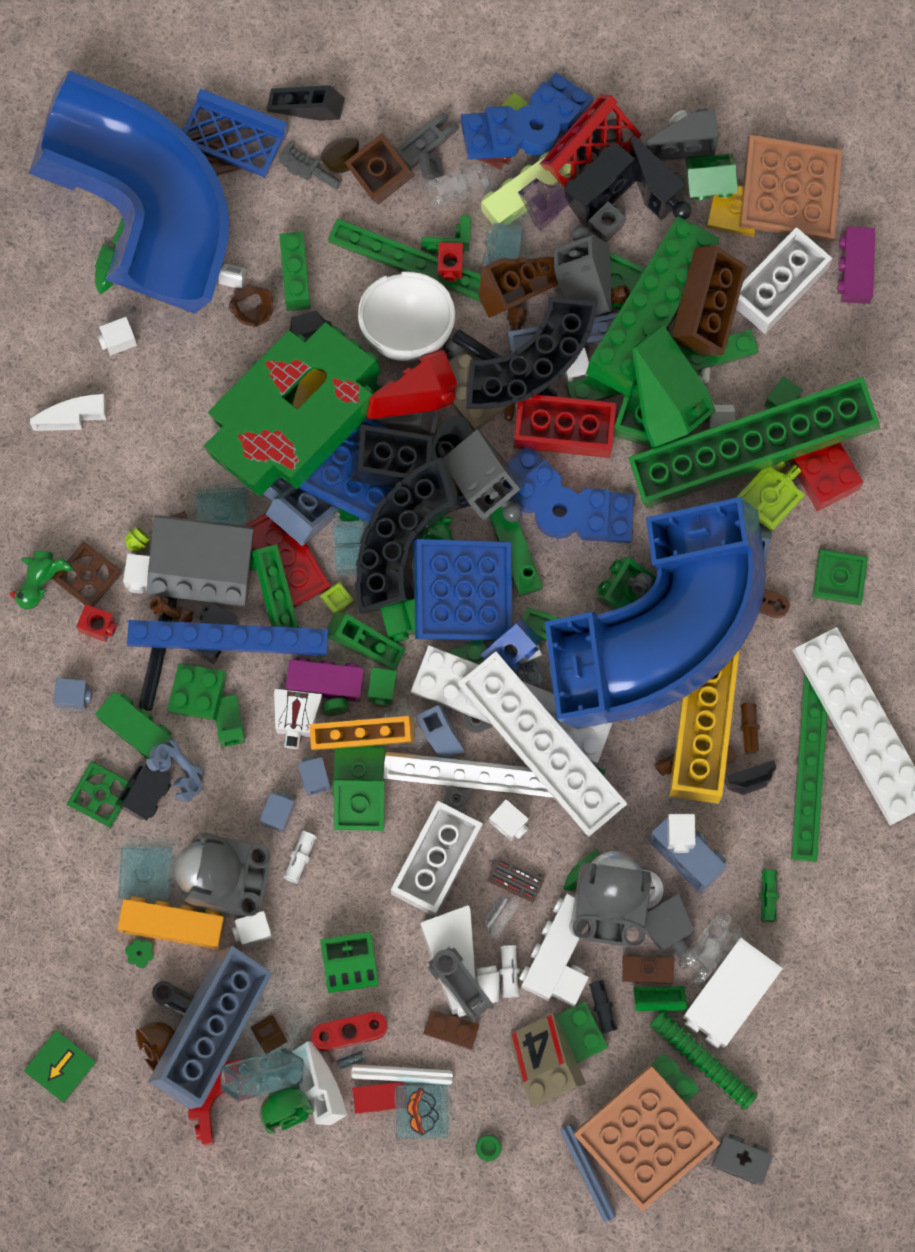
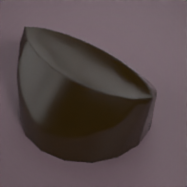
M342 138L329 143L321 153V160L324 165L335 173L350 171L344 162L359 151L358 139Z

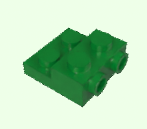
M623 557L620 560L616 559L609 568L611 575L608 580L604 579L597 587L599 595L596 599L611 610L621 608L640 598L636 596L632 591V587L628 585L627 581L629 578H635L637 574L644 573L649 575L655 583L656 576L629 557Z

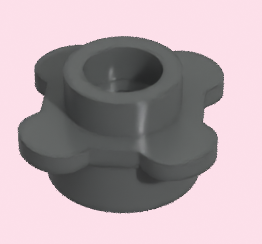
M639 573L635 578H629L627 581L628 585L632 587V591L640 598L654 585L653 579L644 573Z
M449 786L446 790L447 797L442 803L464 813L466 811V801L470 799L469 791H461L456 789L455 786ZM454 798H458L459 801L455 802Z

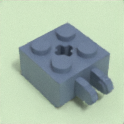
M279 477L264 492V495L272 501L266 515L302 546L332 521L339 509L300 488L295 489L282 477Z

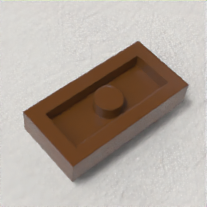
M430 1010L423 1035L472 1050L480 1024Z

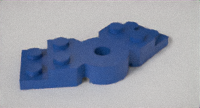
M555 72L547 82L544 81L531 95L529 104L518 111L510 106L486 107L485 113L461 114L460 122L467 158L469 160L515 157L520 148L524 149V153L529 155H542L549 152L555 146L558 134L567 133L593 103L594 97Z
M524 448L508 462V465L525 484L511 499L520 505L524 513H535L536 524L545 535L551 538L562 539L576 532L581 540L631 543L634 494L610 493L608 489L585 488L577 494L569 488L561 487L562 477L531 448ZM505 480V485H506V487H509V488L512 487V486L508 483V481ZM561 508L566 514L563 517H557L553 514V510Z

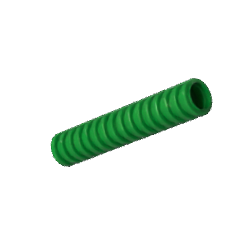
M661 1011L651 1022L650 1028H655L657 1030L656 1034H661L663 1040L667 1039L669 1045L673 1044L675 1046L674 1050H679L681 1056L685 1055L688 1062L691 1060L693 1062L692 1066H697L699 1072L703 1071L706 1078L709 1076L711 1083L715 1082L718 1084L716 1087L718 1089L721 1087L724 1094L728 1093L730 1095L729 1099L733 1098L736 1100V1105L740 1104L742 1110L747 1109L758 1097V1092L751 1091L752 1087H747L744 1080L741 1082L739 1080L740 1076L733 1075L734 1071L732 1069L729 1071L726 1064L722 1065L720 1059L716 1060L714 1058V1053L710 1054L708 1048L704 1049L701 1042L699 1044L696 1042V1037L692 1038L690 1032L686 1033L683 1026L681 1028L678 1026L679 1022L672 1021V1016L668 1017L666 1011Z

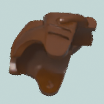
M249 283L246 287L233 291L235 296L229 303V309L242 324L257 327L270 320L274 304L269 288L251 287ZM258 294L263 304L254 310L242 313L237 303L247 297Z

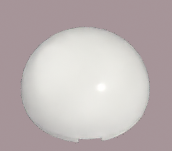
M402 272V274L390 277L386 275L367 288L359 303L358 321L364 338L378 353L397 361H416L424 355L439 350L448 340L454 327L455 307L449 292L437 280L421 273Z

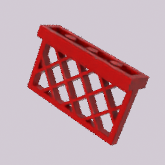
M600 94L539 163L545 170L550 171L564 188L568 183L567 181L577 178V163H585L586 165L594 161L591 160L592 146H601L602 150L613 143L607 142V129L616 128L615 143L620 147L624 145L622 148L626 152L629 151L631 138L635 136L639 139L642 136L639 130L616 105L617 100L612 95ZM611 111L616 114V125H607V115ZM622 128H628L633 134L627 142H621ZM595 129H601V143H592V132ZM580 146H586V160H576V151ZM564 164H571L569 178H564L559 172Z

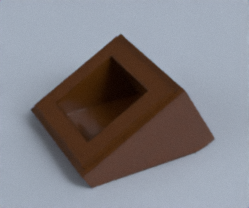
M273 1015L250 1027L265 1054L287 1043V1039Z

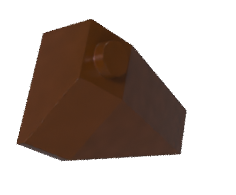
M526 257L518 259L501 258L482 267L478 296L488 318L559 285L554 271V257L527 259Z

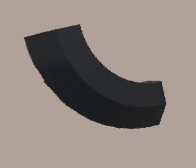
M549 297L540 327L524 345L504 357L490 360H470L466 383V409H492L513 405L543 392L568 371L583 350L592 330L597 302Z
M441 457L420 466L402 481H399L374 510V515L363 532L358 560H356L357 578L355 587L360 614L381 610V608L413 599L411 568L414 559V541L422 539L430 527L444 515L462 507L455 483Z

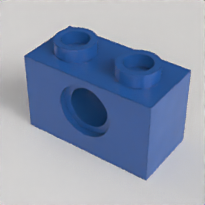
M520 618L481 653V656L486 660L494 652H497L514 672L520 666L519 660L524 656L529 659L539 650L536 646L541 639ZM507 645H514L517 648L518 653H510L507 648Z

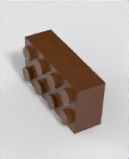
M716 245L696 247L672 331V338L703 357L724 355L747 265Z

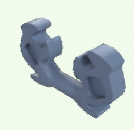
M167 740L165 744L153 746L149 758L146 759L149 769L151 771H167L172 766L170 758L175 759L184 769L186 777L178 778L174 783V787L180 786L182 791L177 793L176 797L182 802L192 801L193 796L200 793L202 789L198 776H203L204 772L184 756L174 740Z

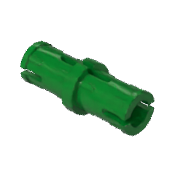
M761 870L762 888L759 893V899H761L760 921L777 922L776 909L777 899H779V893H777L778 871Z

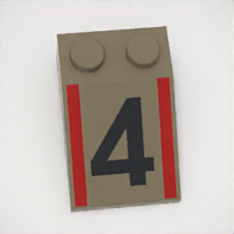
M555 1013L510 1034L521 1083L532 1107L543 1105L586 1084Z

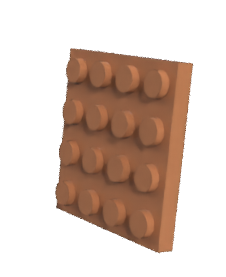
M750 135L747 142L739 227L787 235L797 227L808 238L832 242L835 239L842 150Z
M652 1064L573 1132L574 1136L642 1211L721 1144L719 1139Z

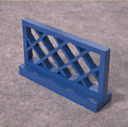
M200 88L196 96L197 101L182 131L188 135L189 132L198 129L202 139L194 141V143L202 153L265 178L282 141L285 140L288 134V124ZM203 109L210 113L211 119L199 123L196 116L199 110ZM228 119L232 122L233 127L220 131L217 122ZM214 123L218 133L205 137L201 128ZM247 127L253 129L255 136L242 140L239 130ZM236 132L239 142L227 146L223 136ZM267 136L276 139L273 146L265 149L260 140ZM220 138L224 147L218 150L210 149L207 142ZM258 141L261 150L248 155L245 145ZM242 146L245 156L239 159L232 158L229 151ZM263 155L266 160L263 169L253 166L251 159Z

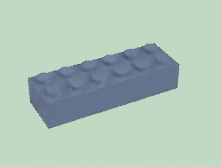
M233 946L219 950L148 1082L189 1109L202 1107L273 973Z

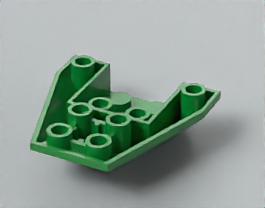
M664 325L659 326L632 347L643 426L652 447L660 446L689 434L716 411L704 381Z

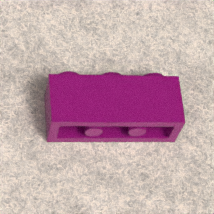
M847 226L844 235L840 234L839 249H843V257H839L838 271L842 272V280H838L837 294H841V302L870 304L874 287L875 228Z
M297 657L295 660H289L286 690L322 694V698L327 699L344 698L347 701L361 702L364 668H359L360 665L355 663H345V666L335 665V662L329 660H321L320 663L310 662L308 658Z

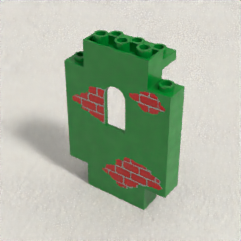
M326 322L308 340L301 334L296 336L288 330L208 411L213 422L221 429L204 445V448L214 461L259 497L280 476L295 489H298L367 418L370 396L380 389L377 384V377L382 373L377 364L379 360L370 351L365 353L356 340H348L340 328L337 326L333 328ZM314 369L324 370L327 374L325 382L299 409H296L284 399L310 371Z

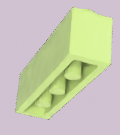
M549 152L541 155L539 161L534 165L529 164L521 170L520 175L514 179H507L496 192L491 191L483 197L481 211L498 232L562 187L551 172L545 170L539 164ZM564 164L559 170L564 178L570 177L571 164Z

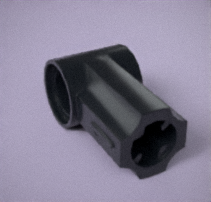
M167 981L156 983L152 990L153 998L159 1005L165 1006L183 1016L194 998V995ZM162 987L171 989V996L167 1000H160L157 997L158 990Z

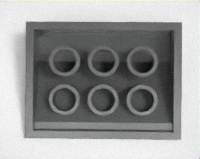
M155 515L148 566L147 594L245 607L250 587L254 527Z

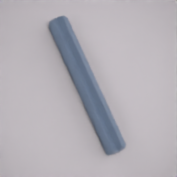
M569 1124L561 1129V1133L603 1221L608 1222L616 1217V1213L584 1146L573 1134L575 1131L574 1125Z

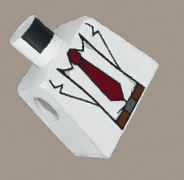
M281 689L274 690L275 728L277 733L286 734L285 748L299 749L300 737H310L309 724H316L323 701L322 694Z

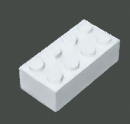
M796 227L743 281L736 310L766 334L829 269L832 257Z
M437 801L391 888V895L437 917L482 830L483 823Z

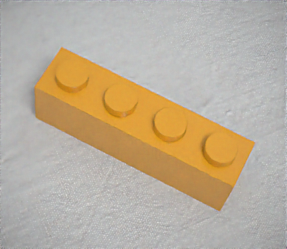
M411 716L309 724L312 750L415 742L414 717Z
M131 896L130 900L123 899L117 928L119 932L220 950L225 918L220 916L219 911L206 909L205 913L195 912L194 907L181 905L180 909L172 908L170 903L163 901L149 904L145 903L146 899Z

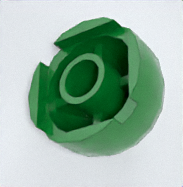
M283 1085L272 1088L269 1091L270 1095L264 1099L260 1107L263 1126L266 1132L271 1134L276 1133L274 1128L282 1127L283 1131L307 1120L309 1118L308 1112L313 1114L310 1102L302 1091L292 1087L284 1088Z

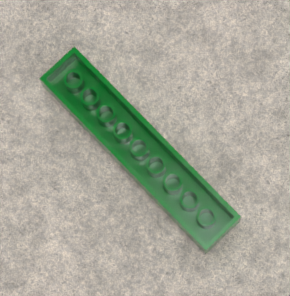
M863 376L630 456L628 459L642 502L646 508L864 435L881 429Z

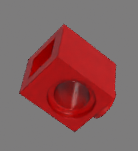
M439 243L438 278L449 282L462 279L463 243ZM447 260H454L456 264L454 266L449 267L446 266L444 262Z
M85 604L76 628L79 633L107 642L108 637H113L115 634L117 623H115L116 620L113 614ZM96 620L105 621L102 628H92V624Z

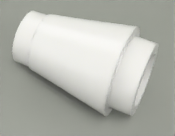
M496 965L477 968V975H475L477 983L492 1003L499 1002V971H497Z

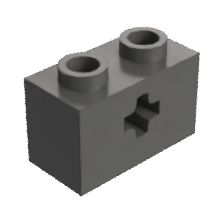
M730 1134L729 1138L726 1136L722 1137L711 1167L755 1185H763L773 1155L768 1154L769 1149L758 1144H754L753 1147L743 1144L744 1139ZM745 1152L747 1153L746 1158L750 1161L740 1165V1159L736 1158V1156Z

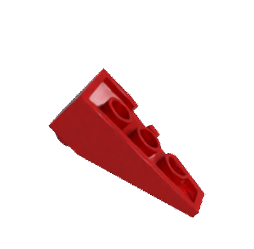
M439 349L424 355L419 359V365L414 369L408 367L403 371V376L398 381H390L372 394L366 417L375 419L437 411L453 404L456 397L457 381L445 352Z

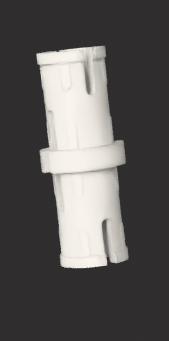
M306 831L301 832L295 850L291 851V860L283 876L285 880L298 884L305 864L309 863L310 858L308 856L317 838L315 835Z
M516 945L500 946L502 969L499 971L503 980V998L519 997L518 974H520V968H517Z

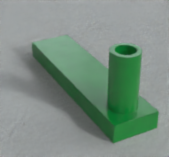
M500 506L489 517L498 541L511 542L512 579L518 595L522 597L542 590L543 586L518 521H507L503 516V508Z
M277 544L253 550L251 571L257 570L271 626L299 628Z

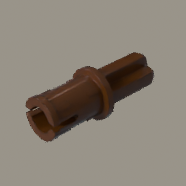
M744 703L740 705L742 713V726H740V730L743 731L744 751L746 753H756L759 750L758 730L760 729V725L757 724V704Z

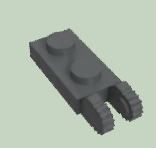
M442 113L432 122L429 121L396 148L411 170L420 163L419 155L423 153L431 154L459 129L456 123L449 125L442 132L438 129L449 119L446 113Z

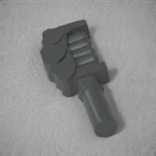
M292 142L279 155V162L292 175H299L300 178H305L306 180H309L314 175L317 179L322 180L336 190L340 187V180L327 173L324 169L319 168L320 160H313L308 156L306 157L305 154H301V151H297L294 148Z

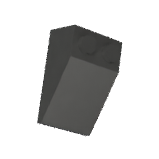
M698 109L695 112L689 113L647 139L646 147L661 161L715 155L719 139L715 110Z

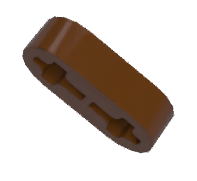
M764 589L763 600L765 602H762L759 613L777 619L784 617L789 610L788 599L781 594ZM777 601H780L784 609L776 612L774 611L775 607L768 604V602L776 604Z

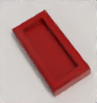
M403 1082L352 1088L355 1114L406 1108Z

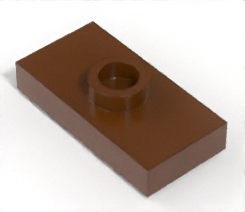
M623 956L622 982L673 984L674 958Z

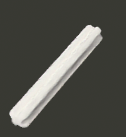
M354 1064L351 1071L353 1079L451 1085L453 1082V1072L451 1070Z

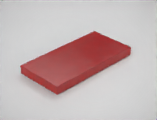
M266 513L243 525L254 527L253 550L277 544L294 608L331 588V584L307 543L303 546L300 545L269 518Z

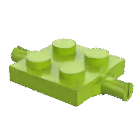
M793 465L786 474L777 472L771 466L764 468L737 497H742L758 510L759 522L773 532L804 499L805 494L796 488L793 483V479L801 473V470L796 465Z

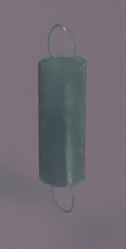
M360 1051L336 1060L339 1069L341 1070L364 1061L363 1052Z

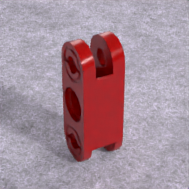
M369 1012L322 1023L313 1029L311 1040L315 1047L323 1052L362 1044L382 1038L387 1032V1021L381 1013ZM376 1022L379 1024V1027L373 1030L370 1028L371 1023ZM348 1025H352L357 1029V1033L353 1038H345L342 1034L343 1029ZM328 1034L329 1039L324 1042L320 1040V1036Z

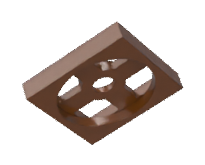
M83 542L67 560L73 566V571L77 573L76 581L69 586L66 580L67 571L63 570L57 572L52 579L83 605L87 604L94 607L120 577L122 571L87 543ZM85 556L95 557L89 565H82L77 561L78 558ZM103 564L107 566L109 578L106 582L97 577V571ZM85 571L92 573V577L88 580L82 577ZM91 584L98 590L93 596H82L79 594L85 585Z

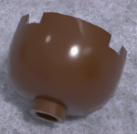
M151 1022L135 1031L138 1047L140 1050L144 1048L149 1058L145 1059L153 1072L176 1029L173 1030L168 1024L163 1022Z

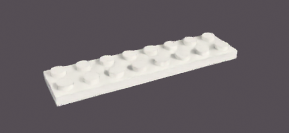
M835 627L792 650L889 826L915 813V766L838 628Z
M428 645L410 693L490 723L458 686V683L479 665ZM523 682L592 763L597 764L612 723L576 729L558 721L554 694Z
M494 652L458 683L462 691L588 838L627 805L624 799L497 652Z

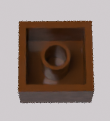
M383 133L344 162L369 197L378 205L415 176L403 157Z

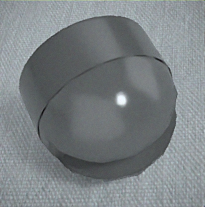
M448 338L443 345V351L446 355L449 353V358L458 356L464 349L453 342L451 338Z

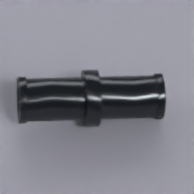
M604 980L588 984L595 1004L593 1010L594 1012L597 1011L602 1034L618 1030L611 1009L613 1003L609 1002Z

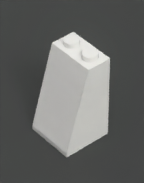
M469 905L421 922V932L431 959L434 958L437 952L445 950L447 947L455 948L463 958L461 962L475 979ZM443 957L438 961V966L442 970H449L452 968L453 963L451 959ZM439 979L452 1016L458 1014L459 1017L466 1016V1013Z
M740 938L682 1017L686 1020L685 1025L696 1033L700 1030L707 1035L706 1041L714 1047L722 1046L725 1048L783 968Z

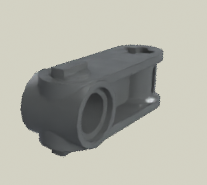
M447 947L445 950L436 953L434 958L428 962L430 966L427 969L436 980H441L469 1019L474 1023L477 1020V1016L488 1008L492 1009L494 1005L461 962L463 958L457 950ZM443 957L451 959L453 966L449 970H442L438 966V961ZM479 1002H482V1003L479 1004L477 1007H475L474 1009H472L476 1004H478Z

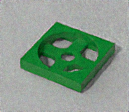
M91 761L68 800L67 806L111 829L122 808L115 805L118 797L111 794L110 788L114 781L117 780L124 790L129 780ZM106 774L101 784L94 785L86 781L94 775ZM81 790L90 794L92 798L87 809L82 807L80 802ZM98 790L106 792V796L103 799L96 797ZM107 803L115 807L113 813L109 815L99 816L96 814L101 804Z

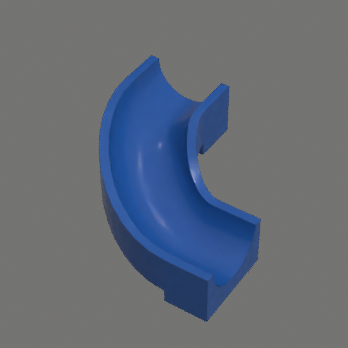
M69 70L55 88L29 174L70 190H74L76 187L86 190L108 201L120 212L124 221V228L118 237L106 276L107 281L196 314L212 300L225 257L229 236L227 202L215 170L197 145L164 115L126 93Z
M742 497L646 517L652 565L657 568V577L652 588L638 600L606 613L595 614L588 612L545 621L558 721L576 729L643 716L677 702L694 692L730 662L752 631L760 612L766 579L765 557L758 510Z

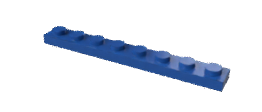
M129 620L127 646L327 656L328 629Z

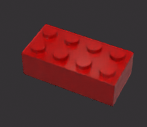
M535 395L518 403L513 448H531L536 451L610 458L616 403Z
M841 442L788 460L791 467L796 465L801 470L797 477L816 511L859 491L863 484V480Z

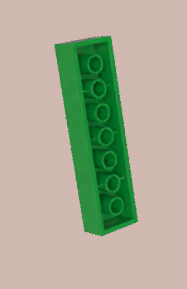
M679 216L676 218L591 357L586 375L629 397L637 384L632 347L659 326L664 325L667 331L670 329L678 313L694 249L696 247L718 246L719 237Z

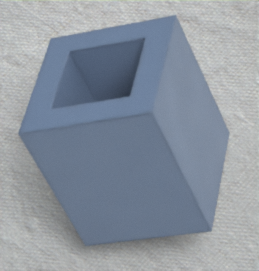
M56 678L54 705L57 708L86 710L87 703H91L92 689L89 688L88 683L83 680Z
M316 755L303 758L301 763H298L306 796L331 790L322 757L317 758Z
M278 792L277 795L270 793L259 820L260 824L285 833L295 808V803L291 800L292 797L282 792Z

